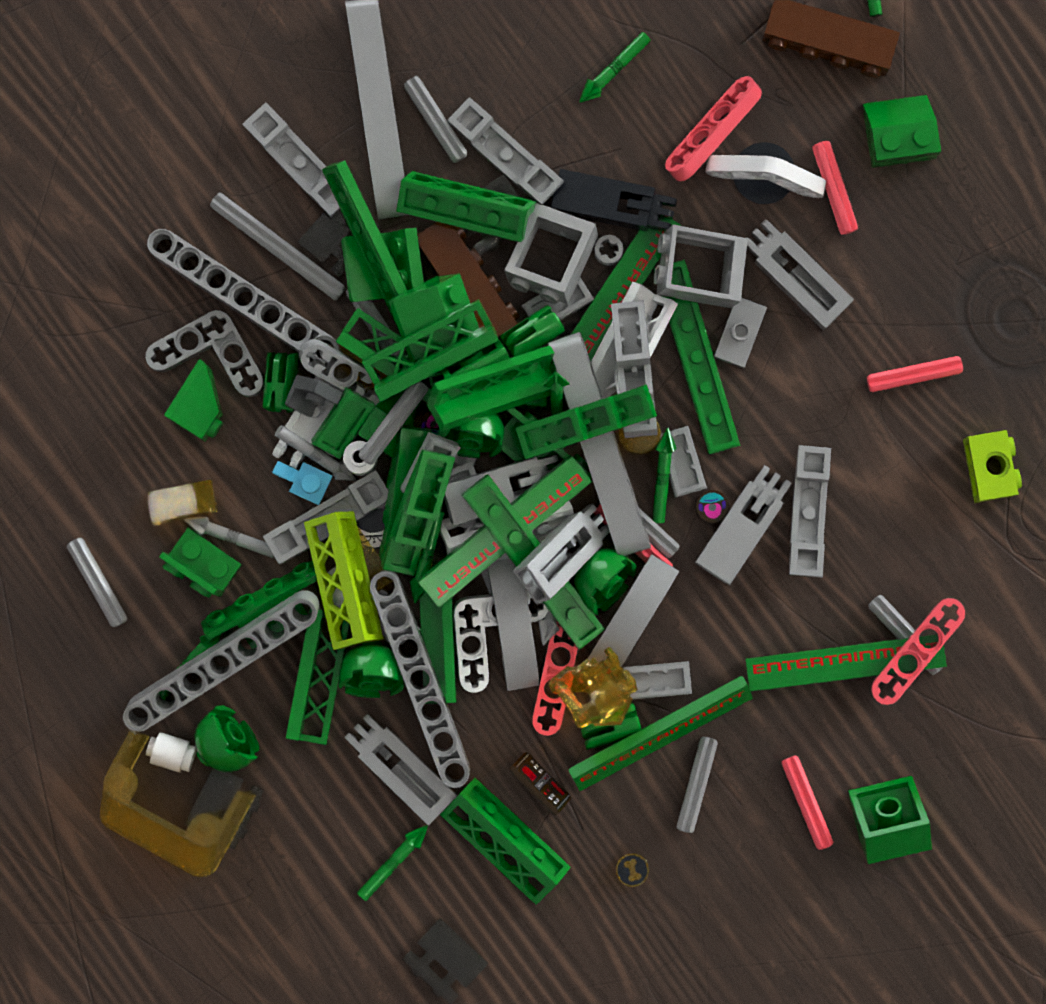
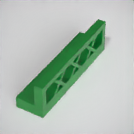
M411 171L401 180L396 212L522 242L525 237L528 217L534 212L536 201Z
M478 299L363 359L362 364L374 384V391L381 402L498 341V335ZM477 310L484 326L475 331L460 328L463 317ZM458 320L456 326L449 325L450 323ZM441 328L454 331L451 343L444 347L431 343L434 332ZM458 333L465 335L457 340ZM429 335L427 342L420 340L421 338ZM412 343L425 347L422 358L416 362L402 359L405 347ZM429 348H430V349H433V350H437V351H435V352H433V353L427 355V354H428V351H429ZM399 351L398 357L391 355ZM381 359L396 362L393 374L381 380L372 364ZM400 364L406 365V367L398 370Z
M357 308L336 339V342L363 360L380 351L378 341L392 338L398 342L402 337ZM359 317L371 324L374 338L359 340L349 333ZM375 328L386 335L377 337ZM375 342L376 351L366 345V343ZM403 352L402 359H409V356L404 355ZM381 359L372 364V366L386 376L393 374L395 363L390 360ZM440 372L427 377L431 387L426 385L428 391L422 398L427 403L434 385L432 377L442 376Z
M549 345L436 382L433 385L427 407L441 431H445L475 419L490 416L550 396V388L543 387V384L552 375L549 367L555 352Z
M424 592L420 597L421 635L446 703H457L453 596L438 608L428 594ZM422 670L423 687L429 684L430 678L427 672ZM428 701L425 704H437V702Z
M319 610L315 622L306 628L286 738L327 745L338 689L339 670L345 648L337 650V653L333 650L332 642H329L322 632L324 618H326L324 610ZM343 620L341 629L342 641L347 639L350 626L345 620ZM322 638L326 645L319 649L320 639ZM329 648L336 658L335 666L323 674L316 665L317 655ZM314 670L320 676L315 681H313ZM333 673L332 682L330 685L326 677ZM323 681L330 691L329 698L317 707L310 697V691L314 685ZM309 702L313 710L306 714ZM327 705L326 714L324 718V716L320 712V709ZM314 713H317L323 722L321 737L302 734L305 720Z
M476 778L440 814L535 905L560 882L571 868ZM459 806L468 814L469 821L462 820L453 810ZM480 831L487 832L492 837L493 844L486 843L481 838ZM504 854L511 855L517 861V866L510 865L505 860ZM528 877H535L544 888L540 891L535 889L529 883Z

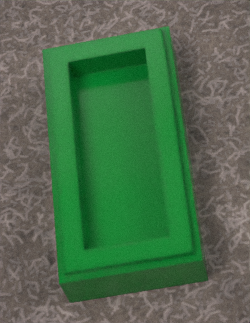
M346 387L338 405L335 404L311 439L312 444L341 459L346 447L353 441L375 408L374 402Z

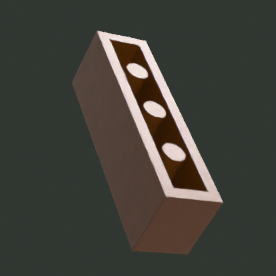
M774 0L762 41L768 42V46L775 50L786 51L787 48L799 51V55L803 58L817 60L818 57L830 60V64L834 67L848 69L850 66L861 69V73L865 76L879 78L880 75L886 76L890 69L900 32L791 0Z
M436 222L417 234L419 249L435 274L443 276L460 273L470 303L478 299L480 300L497 332L499 340L501 334L518 324L516 320L520 318L519 314L510 301L504 304L498 295L502 291L500 285L492 274L488 277L485 275L480 267L484 264V261L474 247L470 250L462 240L467 236L461 227ZM475 310L473 312L475 314L479 328H481L482 326H484V323L481 320L477 310Z

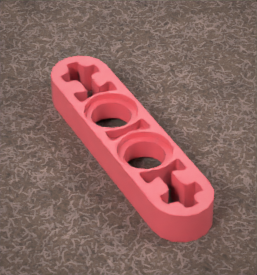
M745 76L736 80L667 158L665 168L676 181H685L694 175L759 101L762 91L753 78ZM729 113L724 119L720 120L725 114ZM707 137L703 143L699 144L700 141Z
M946 598L938 602L875 678L871 691L877 702L890 705L899 700L956 631L965 618V609L960 601L954 598ZM954 604L958 607L955 611L958 618L955 621L948 619L943 626L949 628V630L944 635L939 627L930 623V620L935 617L937 622H939L944 616V612L941 610L944 605L951 607ZM925 629H932L938 635V642L932 648H925L920 644L919 635ZM906 654L914 656L917 661L915 671L909 674L901 672L898 667L899 659ZM893 668L898 676L907 681L903 686H901L899 681L893 685L892 689L895 692L893 697L886 695L884 698H881L879 696L881 690L878 685L880 682L885 684L890 682L893 676L887 673Z
M558 626L560 630L555 635L562 638L563 629L561 626ZM555 635L549 640L532 718L534 729L544 736L555 734L561 727L578 650L575 644L571 646L565 642L554 643ZM563 647L569 651L570 661L567 665L557 666L552 662L551 654L554 649ZM551 679L559 680L563 685V693L556 699L548 697L544 691L545 684ZM541 699L549 703H561L559 711L555 708L552 710L551 716L557 721L556 725L550 726L548 731L542 730V724L537 722L539 716L545 715L547 706L540 707Z

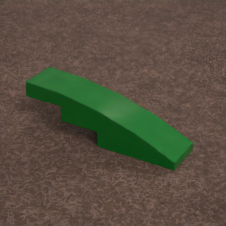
M643 385L517 427L516 432L525 459H529L657 417L648 386Z
M402 426L398 431L386 482L389 492L382 518L385 528L378 554L381 561L404 495L401 491V485L428 432L432 433L431 429Z
M422 449L400 502L380 565L383 570L414 576L422 548L426 549L433 521H438L455 460L454 456Z

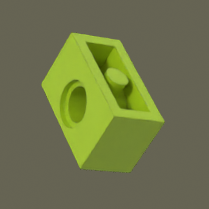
M1007 430L968 436L963 439L974 503L1019 495L1018 489L1022 487L1021 475L1019 470L1014 469L1012 456H1016L1014 439L1013 437H1008ZM989 458H995L1000 462L1001 471L998 475H993L987 470L986 463Z

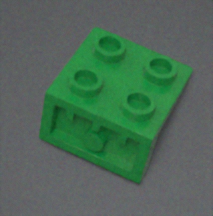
M417 228L380 233L407 290L424 283ZM354 236L343 237L341 242L350 302L384 299Z
M190 528L186 529L169 554L162 552L159 558L165 561L162 566L165 570L182 580L187 576L193 580L189 586L208 598L212 594L221 597L242 567L241 563Z

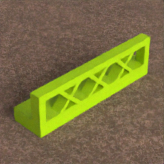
M354 511L333 512L304 522L333 650L384 639L377 608L370 591V578ZM323 524H327L329 533L325 544L319 540L316 528ZM328 556L335 559L337 568L333 576L326 572L325 563ZM336 588L342 591L344 597L340 608L333 602L332 595ZM343 620L350 624L353 638L342 641L340 626Z

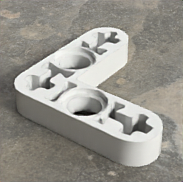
M710 155L705 170L706 174L723 179L768 180L797 194L812 198H822L826 186L825 179L785 160L771 156Z
M526 591L528 604H530V599L532 597L530 596L528 591ZM492 594L463 597L453 607L458 677L461 686L466 691L472 693L482 691L489 682L485 627L497 626L496 617L492 614V606L494 604ZM543 602L542 607H538L535 614H531L529 610L531 622H537L546 616L548 609ZM470 604L473 610H477V613L471 616L472 626L476 627L479 625V630L466 629L460 632V627L467 628L464 615H459V612L464 611L465 605ZM475 636L480 640V647L476 652L467 653L462 649V642L466 637ZM482 658V662L475 661L477 673L483 674V676L477 679V684L471 685L470 680L465 679V676L471 673L469 662L463 664L462 660L474 661Z

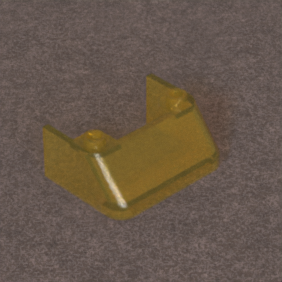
M129 731L104 778L100 806L101 822L108 829L195 877L210 876L218 868L256 794L250 791L237 790L223 819L213 814H200L191 821L187 831H184L131 801L138 786L137 776L132 769L150 736L145 733Z

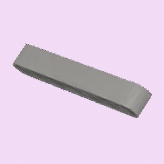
M378 0L346 1L378 220L406 216L408 214L396 212L400 184L405 175Z
M157 229L149 235L147 247L159 262L298 353L303 343L311 339H317L330 344L342 352L339 344L332 336L167 229ZM164 239L171 240L172 246L168 252H157V246L160 241ZM190 257H197L199 259L198 266L191 271L184 270L185 260ZM223 274L226 276V281L222 287L212 288L210 286V281L215 275ZM251 292L253 298L248 305L240 306L237 304V298L241 293ZM268 310H279L280 316L276 322L272 324L264 322V315ZM296 327L307 329L306 337L301 341L291 340V332ZM318 350L315 353H308L310 361L318 359L324 362L327 368L328 361L318 357Z
M577 332L549 342L548 344L555 352L553 361L556 370L570 384L563 387L569 410L603 399L581 333ZM614 431L581 441L580 443L617 554L627 556L651 548Z
M381 571L371 580L370 591L440 778L448 787H461L467 782L471 770L468 758L402 582L393 571ZM389 577L393 580L395 584L393 593L385 595L379 592L377 589L379 578ZM401 608L406 613V622L403 625L397 626L390 622L388 614L391 609ZM404 639L414 640L418 645L417 654L405 656L400 650L401 641ZM416 670H423L429 675L430 681L425 687H418L412 682L411 676ZM428 701H435L441 707V714L438 717L430 718L423 712V705ZM440 732L450 734L453 744L445 749L438 747L434 739L436 734ZM452 763L460 764L464 768L465 774L460 779L450 778L446 773L448 765Z
M308 590L296 592L133 696L123 713L125 726L135 732H141L150 728L315 622L319 611L318 597ZM306 603L311 607L312 612L302 615L296 611L295 605ZM277 620L283 624L284 630L274 632L268 627V622ZM244 638L253 639L257 647L246 649L241 645L240 640ZM222 655L228 659L230 664L225 667L218 666L214 662L213 657ZM196 673L201 677L202 682L193 684L188 681L186 674ZM159 691H170L173 693L175 700H163ZM140 707L147 712L148 717L139 718L134 715L132 709Z

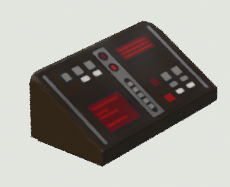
M524 753L509 768V771L553 815H557L571 800V795L529 753Z

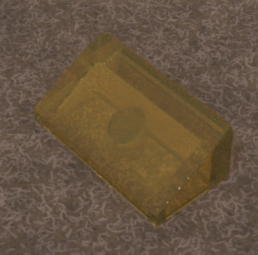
M212 480L148 492L151 523L154 525L218 512Z

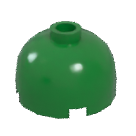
M496 413L445 431H441L439 428L438 435L459 444L460 449L457 456L479 458L480 452H489V457H493L502 450L504 425L499 414Z
M600 549L575 573L573 587L580 595L586 607L594 615H598L597 609H601L603 612L607 611L626 592L629 586L624 582L628 575L634 578L637 565L627 556L617 554L616 550Z
M380 641L362 643V645L356 646L346 653L341 662L338 687L341 689L345 686V693L348 695L363 698H380L378 691L390 690V696L404 689L405 682L393 650L383 646Z
M220 705L208 712L196 728L195 746L197 757L202 764L210 766L215 770L224 773L239 771L257 759L258 756L255 753L259 751V744L247 722L243 720L239 724L232 717L236 712L229 707Z

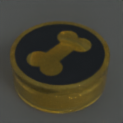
M625 854L616 864V875L620 882L626 886H639L648 877V863L639 854Z

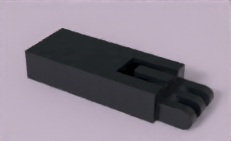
M560 169L559 177L564 180V183L554 192L551 208L581 219L646 232L648 228L666 231L671 227L670 223L659 221V219H673L674 211L664 209L662 206L676 207V198L656 194L654 187ZM619 199L628 200L627 209H638L639 214L635 215L617 211L620 203Z

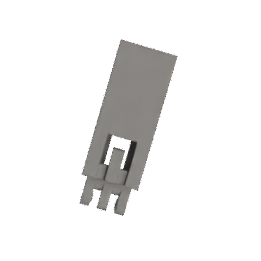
M765 219L761 226L769 234L765 236L756 228L751 234L759 244L756 245L748 238L747 249L757 258L755 264L824 331L854 299L785 231L781 234ZM782 249L798 263L790 273L783 269L789 261L779 253Z
M555 454L541 459L532 457L448 482L444 501L451 524L457 525L478 518L461 494L486 474L492 478L507 500L512 503L530 487L513 492L509 478L529 472V477L517 479L519 487L534 485L552 470H548L547 464L559 461L558 455Z
M766 465L763 466L753 482L749 481L695 562V564L728 586L732 583L784 503L780 500L792 484L786 479L779 490L775 488V484L781 477L776 472L769 482L763 480L770 470ZM754 497L757 500L750 510L755 514H758L763 504H766L755 523L742 515Z
M593 503L586 506L582 511L567 516L513 570L536 604L550 600L603 545L602 540L610 531L607 524L598 528L604 521L601 514L593 518L590 517L597 510ZM578 541L580 547L568 558L565 552L575 547Z
M366 714L363 719L372 728L367 732L358 723L354 729L362 736L361 740L358 741L351 733H348L344 738L360 753L358 757L429 826L458 795L445 785L441 778L388 727L383 729L369 714ZM385 744L401 759L391 770L375 755L379 752L388 761L393 754L384 747Z

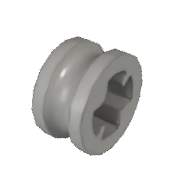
M604 235L597 240L594 255L599 263L605 266H612L621 259L623 244L619 238L613 235ZM608 242L611 247L616 246L618 252L614 251L615 257L609 259L607 254L601 255L599 249L603 250L604 246L602 244Z

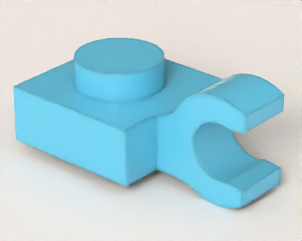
M277 461L272 472L293 483L289 491L290 493L316 505L321 503L333 477L304 462L298 471Z

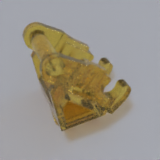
M611 647L606 648L604 651L607 655L605 661L597 662L595 658H592L590 660L586 659L576 667L567 666L549 682L550 690L554 694H558L572 713V720L578 728H584L591 723L594 726L622 725L633 700L630 695L638 690L634 677L628 670L621 668L619 658ZM573 692H585L591 701L582 706Z

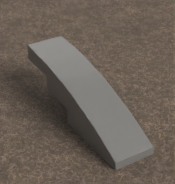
M644 300L611 304L620 393L647 385L655 408ZM656 417L623 427L625 438L658 435Z

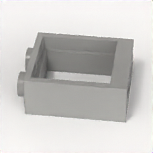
M536 203L534 212L527 221L524 240L517 242L504 270L510 286L520 292L527 293L530 290L538 293L542 299L550 303L556 304L560 301L568 304L598 239L596 224ZM538 228L578 242L561 282L521 268Z
M672 225L664 234L660 235L657 250L658 253H661V261L654 273V284L658 285L657 295L726 308L734 307L741 302L748 238ZM676 243L725 252L720 293L671 284Z

